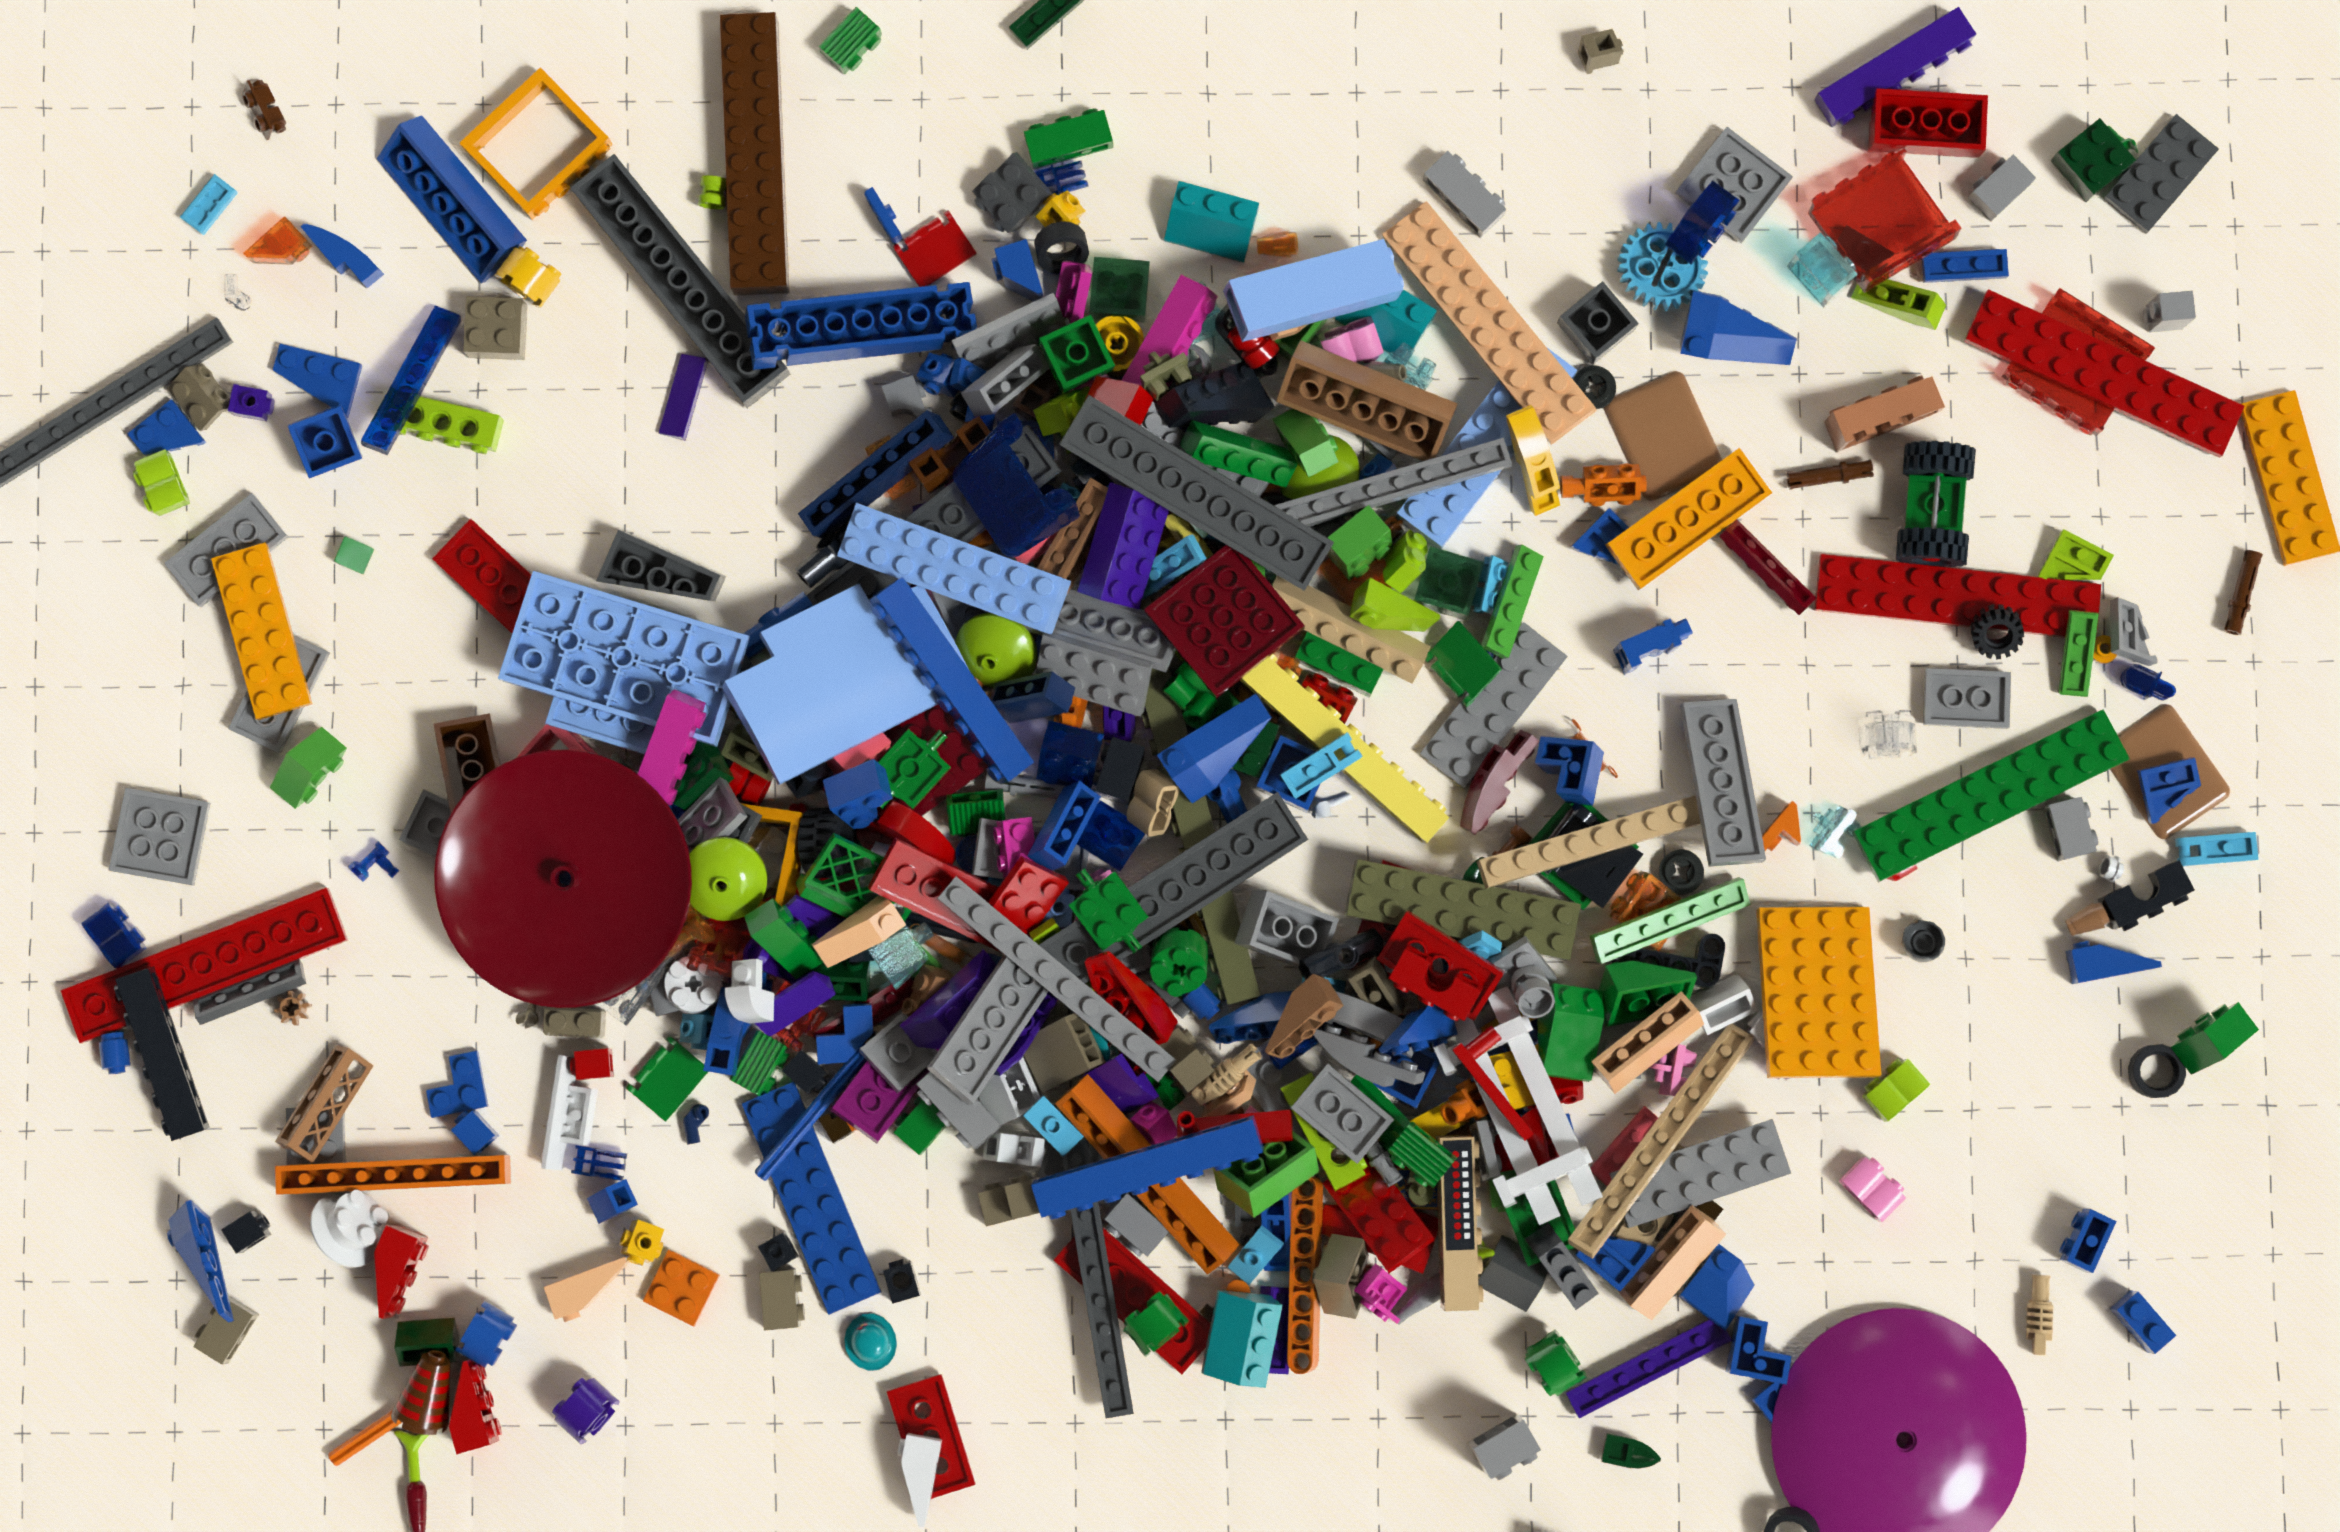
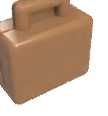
M1679 371L1671 372L1617 395L1613 398L1612 402L1604 407L1628 464H1639L1641 475H1646L1647 489L1646 492H1641L1646 500L1654 501L1686 487L1722 460L1686 377Z
M2167 704L2160 706L2118 735L2130 759L2110 770L2158 838H2170L2229 797V785L2173 706ZM2194 757L2201 786L2193 793L2186 795L2175 808H2171L2162 815L2157 823L2150 824L2137 770Z

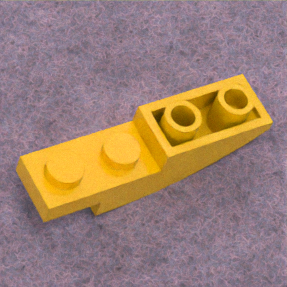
M1529 405L1506 415L1515 459L1521 466L1531 512L1537 516L1560 506L1557 492L1560 489L1556 469L1534 407Z

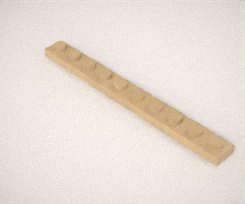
M1696 795L1477 861V865L1485 889L1700 825Z
M1730 1024L1724 1029L1602 1193L1603 1197L1595 1202L1568 1239L1569 1245L1590 1258H1594L1754 1042L1753 1035L1734 1024Z

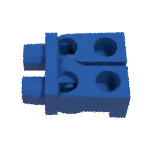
M1669 618L1659 626L1620 642L1613 649V652L1624 675L1635 671L1642 664L1641 659L1645 657H1657L1665 651L1667 654L1675 651L1682 645L1681 641L1688 639L1693 634V631L1686 618L1676 623H1673L1671 618Z

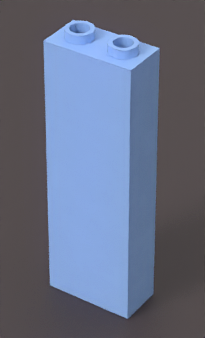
M1384 239L1231 279L1226 284L1223 293L1240 338L1244 342L1395 301L1404 290V282L1401 274L1397 273L1394 266V255L1391 248L1387 247Z

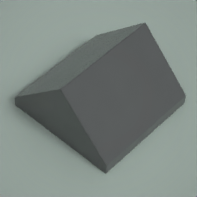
M1501 1234L1494 1248L1495 1255L1487 1261L1478 1279V1285H1482L1483 1289L1527 1312L1542 1289L1548 1271L1541 1261L1528 1266L1519 1243Z

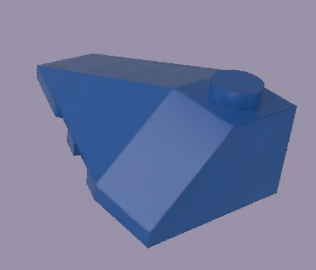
M1693 290L1680 341V354L1712 360L1790 365L1797 338L1769 322L1758 319L1744 308L1742 310L1731 304L1728 299L1721 295Z
M188 1200L168 1219L170 1230L167 1231L168 1240L171 1246L176 1248L218 1314L228 1323L234 1321L211 1218L192 1200Z

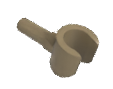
M530 1003L527 1011L518 1013L516 1015V1023L521 1024L526 1021L525 1029L536 1025L539 1021L536 1012L537 1005Z

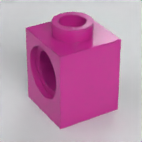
M1153 1101L1145 1104L1130 1118L1136 1129L1151 1145L1174 1139L1177 1136V1127L1169 1111Z

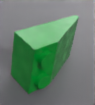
M1637 961L1614 962L1606 965L1598 990L1603 991L1604 1021L1607 1027L1645 1020L1681 991L1690 1000L1697 976L1694 972Z
M1554 983L1550 985L1555 999L1554 1006L1548 1014L1537 1018L1538 1053L1550 1077L1590 1082L1594 1071L1591 1061L1597 1056L1604 1021L1603 991Z

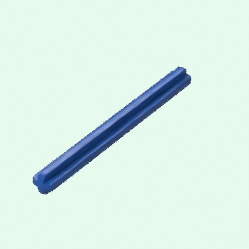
M860 1048L840 1068L755 1169V1175L761 1180L766 1181L867 1062L860 1054Z

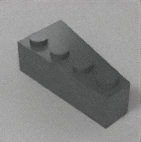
M618 530L596 582L716 602L726 576L631 533Z

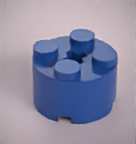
M484 1301L481 1307L485 1308V1311H479V1313L475 1314L460 1342L465 1344L464 1347L459 1345L455 1351L486 1368L488 1364L490 1366L495 1365L503 1351L499 1348L502 1340L508 1341L511 1338L517 1324L513 1322L515 1317Z

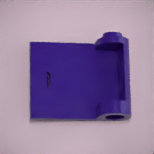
M794 895L785 904L792 913L793 918L796 921L801 920L806 926L808 933L811 936L815 934L818 938H821L846 920V918L798 895ZM753 938L749 940L744 948L743 960H762V971L790 984H794L810 973L809 971L800 978L795 979Z

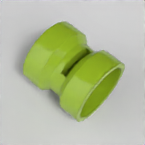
M712 175L701 176L700 187L702 188V194L698 196V206L715 210L725 209L726 198L724 197V191L727 190L726 178Z

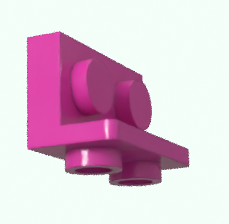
M1064 260L1061 264L1055 297L1063 317L1068 318L1071 324L1082 319L1084 316L1092 271L1090 265Z
M1032 817L996 821L997 827H994L993 835L995 843L999 844L1000 855L997 856L998 871L1002 872L1003 878L1007 877L1021 856L1033 861L1027 856L1035 842Z

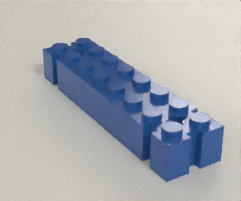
M970 282L947 284L946 291L940 292L937 291V285L782 301L780 302L779 309H770L769 303L747 305L745 322L748 338H752L750 354L753 370L775 368L777 360H786V366L941 350L944 342H952L951 340L977 329L975 313L970 314L973 305ZM775 332L780 333V335H779L780 337H777L776 334H775V335H773V334H774Z

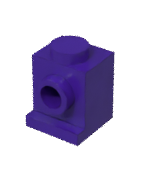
M233 384L228 412L236 417L267 422L268 415H272L274 411L275 400L267 390ZM254 397V405L248 406L249 398Z

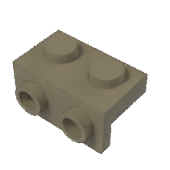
M204 364L185 367L167 387L199 431L207 430L223 412L228 411L230 402L228 393L221 388L213 377L212 372Z

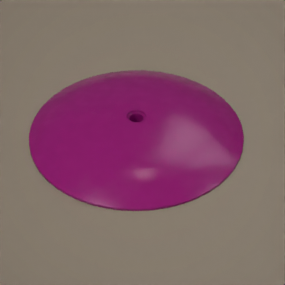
M1905 1308L1878 1309L1855 1315L1830 1327L1812 1341L1795 1360L1789 1370L1787 1385L1782 1384L1774 1406L1771 1424V1448L1777 1479L1790 1507H1798L1807 1511L1816 1520L1820 1532H1989L2001 1519L2012 1502L2025 1464L2027 1444L2025 1416L2016 1386L1998 1356L1974 1333L1952 1320L1926 1311ZM1901 1432H1905L1908 1436L1907 1443L1899 1447L1896 1442L1897 1436Z

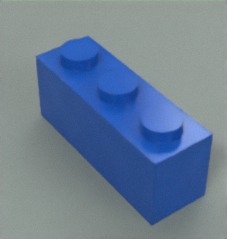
M1081 781L1064 787L1027 856L1037 864L1052 871L1065 866L1101 796Z

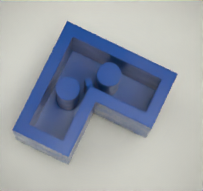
M1541 736L1535 763L1546 774L1559 775L1556 793L1566 803L1593 806L1604 751L1594 741Z
M874 759L823 780L829 809L853 829L865 828L871 822L879 820L877 807L893 799L886 769Z
M1735 1316L1725 1372L1787 1385L1792 1356L1763 1350L1768 1327L1767 1321Z

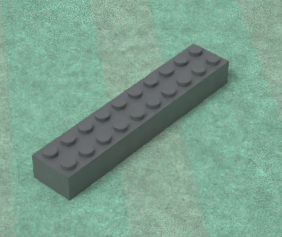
M615 154L611 155L571 187L577 199L747 409L791 375L782 360H777L775 368L753 370L750 354L752 338H748L744 313Z

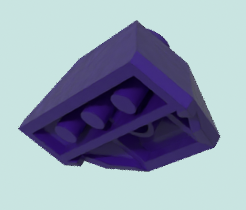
M985 950L979 952L900 1025L901 1029L916 1047L941 1048L996 967V964Z

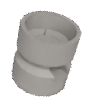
M1533 965L1523 966L1516 970L1511 977L1510 985L1520 1012L1528 1018H1539L1548 1014L1554 1006L1555 999L1545 972L1538 966Z

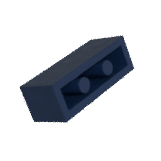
M1051 671L994 683L990 700L1003 719L1009 723L1068 713L1072 704L1075 687Z

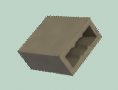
M1075 1013L1039 1030L1023 1055L1042 1093L1058 1087L1106 1062L1088 1024Z

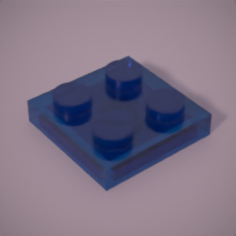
M1100 800L1077 845L1121 872L1146 834L1127 821V816Z

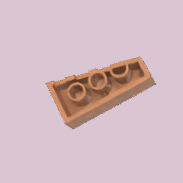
M1923 375L1907 381L1908 385L1898 388L1895 385L1881 391V394L1878 396H1866L1857 400L1855 404L1847 407L1841 406L1830 411V415L1824 423L1836 452L1941 412L1945 405L1933 376L1925 379Z

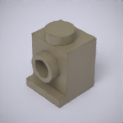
M1613 29L1581 36L1578 55L1587 74H1591L1595 69L1619 64L1624 48L1621 39H1617Z

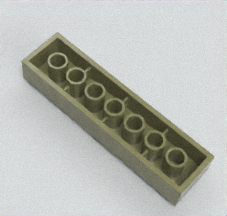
M1357 859L1354 861L1344 916L1397 927L1407 910H1409L1451 938L1461 940L1483 930L1502 942L1501 948L1505 949L1526 936L1541 956L1568 961L1571 960L1581 904L1499 887L1485 889L1484 884Z

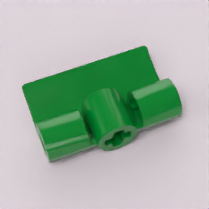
M1185 660L1162 688V691L1184 711L1183 718L1185 722L1195 729H1199L1241 703L1229 690L1215 698Z

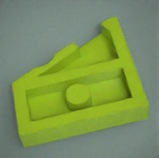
M2062 529L2037 577L2064 580H2101L2114 554Z

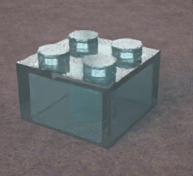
M1820 232L1795 253L1787 268L1824 308L1849 287L1858 274L1855 271L1854 263L1848 257L1843 258L1836 250V243L1829 236L1824 237Z

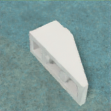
M908 1433L906 1439H900L897 1456H902L901 1466L918 1527L924 1528L927 1522L942 1439Z

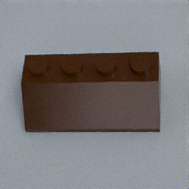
M490 713L433 723L450 814L464 794L477 781L500 766Z

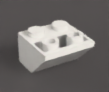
M1024 1056L1001 1076L993 1074L979 1095L981 1103L1001 1125L1022 1117L1041 1098Z

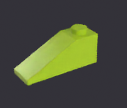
M1861 273L1851 296L1857 302L1908 323L1932 330L1937 329L1946 308L1945 302L1937 292L1866 273Z
M1369 578L1355 590L1349 617L1372 629L1425 632L1440 619V614Z

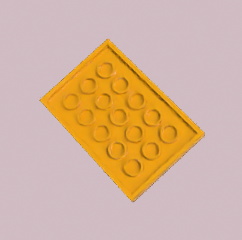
M1759 907L1756 909L1767 1078L1880 1077L1881 1062L1870 908Z

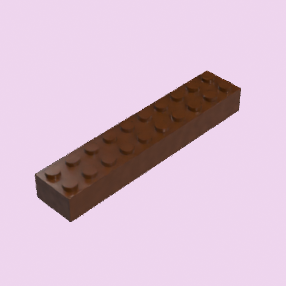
M776 12L720 15L730 288L734 295L790 293L779 21Z

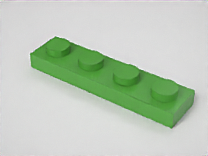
M1522 544L1515 546L1481 644L1485 650L1502 659L1509 658L1544 558L1543 555Z

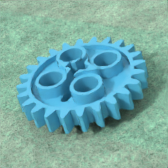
M1658 222L1653 230L1652 226L1648 223L1644 228V232L1637 228L1634 233L1635 237L1629 235L1626 240L1627 244L1623 243L1620 249L1622 254L1619 255L1617 261L1622 264L1618 266L1617 272L1625 274L1621 276L1619 281L1620 283L1628 282L1625 292L1634 291V301L1640 297L1643 298V307L1648 302H1653V310H1656L1658 305L1662 304L1664 310L1668 311L1672 303L1676 309H1679L1681 301L1688 305L1693 290L1699 291L1698 289H1702L1705 284L1702 279H1705L1708 275V271L1704 270L1708 265V261L1701 258L1704 257L1706 251L1697 250L1700 244L1699 240L1690 241L1692 232L1685 236L1682 235V226L1677 231H1673L1672 223H1669L1667 228L1663 229L1661 222ZM1655 245L1659 247L1661 252H1654L1650 246ZM1672 246L1674 250L1657 286L1654 287L1652 286V281L1668 248ZM1675 258H1683L1686 264H1679ZM1643 268L1648 270L1650 275L1646 276L1641 274L1639 269ZM1669 280L1673 282L1675 287H1668L1664 281Z

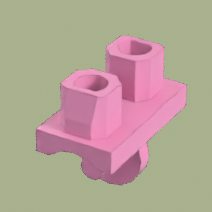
M1679 1044L1659 1059L1657 1063L1648 1068L1656 1070L1654 1081L1660 1082L1659 1094L1675 1096L1688 1079L1681 1077L1682 1068H1694L1697 1053L1686 1049L1685 1045Z

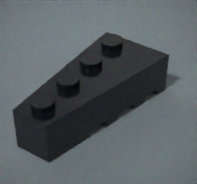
M1245 361L1174 387L1155 403L1169 428L1188 427L1191 420L1208 423V425H1217L1220 422L1238 424L1241 421L1256 423L1275 408L1254 370L1250 369Z

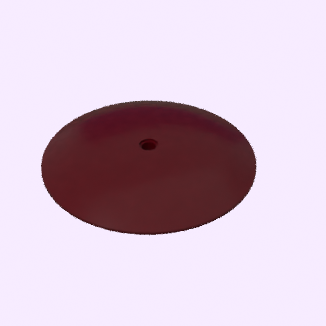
M568 749L547 750L520 756L498 766L483 776L464 794L453 809L439 840L435 859L434 885L437 907L450 941L468 966L483 980L503 993L527 1003L555 1008H576L601 1003L627 992L651 975L664 961L675 945L687 918L692 890V867L685 836L677 818L658 791L644 778L617 761L601 755ZM562 870L571 874L572 881L570 885L561 883L559 874Z

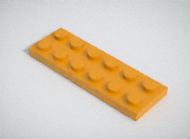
M2296 390L2241 403L2245 406L2241 414L2283 565L2288 566L2339 553V541Z
M1738 448L1605 546L1637 590H1640L1764 500L1772 492L1743 451Z
M264 542L211 558L256 720H262L312 705L268 544Z

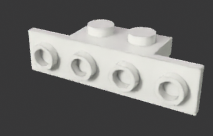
M558 1055L553 1092L550 1096L551 1105L546 1123L544 1149L541 1154V1169L562 1171L566 1143L590 1146L598 1089L575 1086L576 1075H572L570 1069V1058L574 1057Z

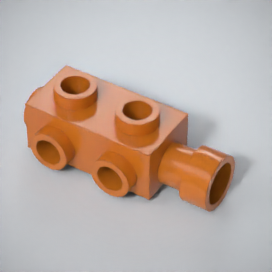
M1624 463L1621 465L1583 466L1582 478H1573L1572 475L1560 477L1561 498H1573L1574 495H1583L1584 502H1589L1592 506H1602L1607 501H1617L1621 505H1630L1634 500H1640L1641 492H1646L1647 489L1646 475H1641L1639 464Z
M1470 1078L1455 1086L1458 1092L1448 1097L1449 1101L1442 1105L1440 1109L1443 1120L1449 1125H1456L1460 1121L1465 1122L1472 1117L1477 1121L1489 1114L1475 1081L1472 1082Z

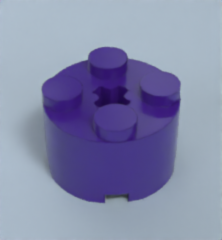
M582 1377L571 1389L573 1394L566 1401L564 1399L561 1400L552 1410V1413L555 1415L554 1421L580 1445L588 1441L584 1438L588 1433L594 1436L604 1427L615 1413V1410L612 1408L613 1404L619 1406L620 1403L595 1378L585 1380Z

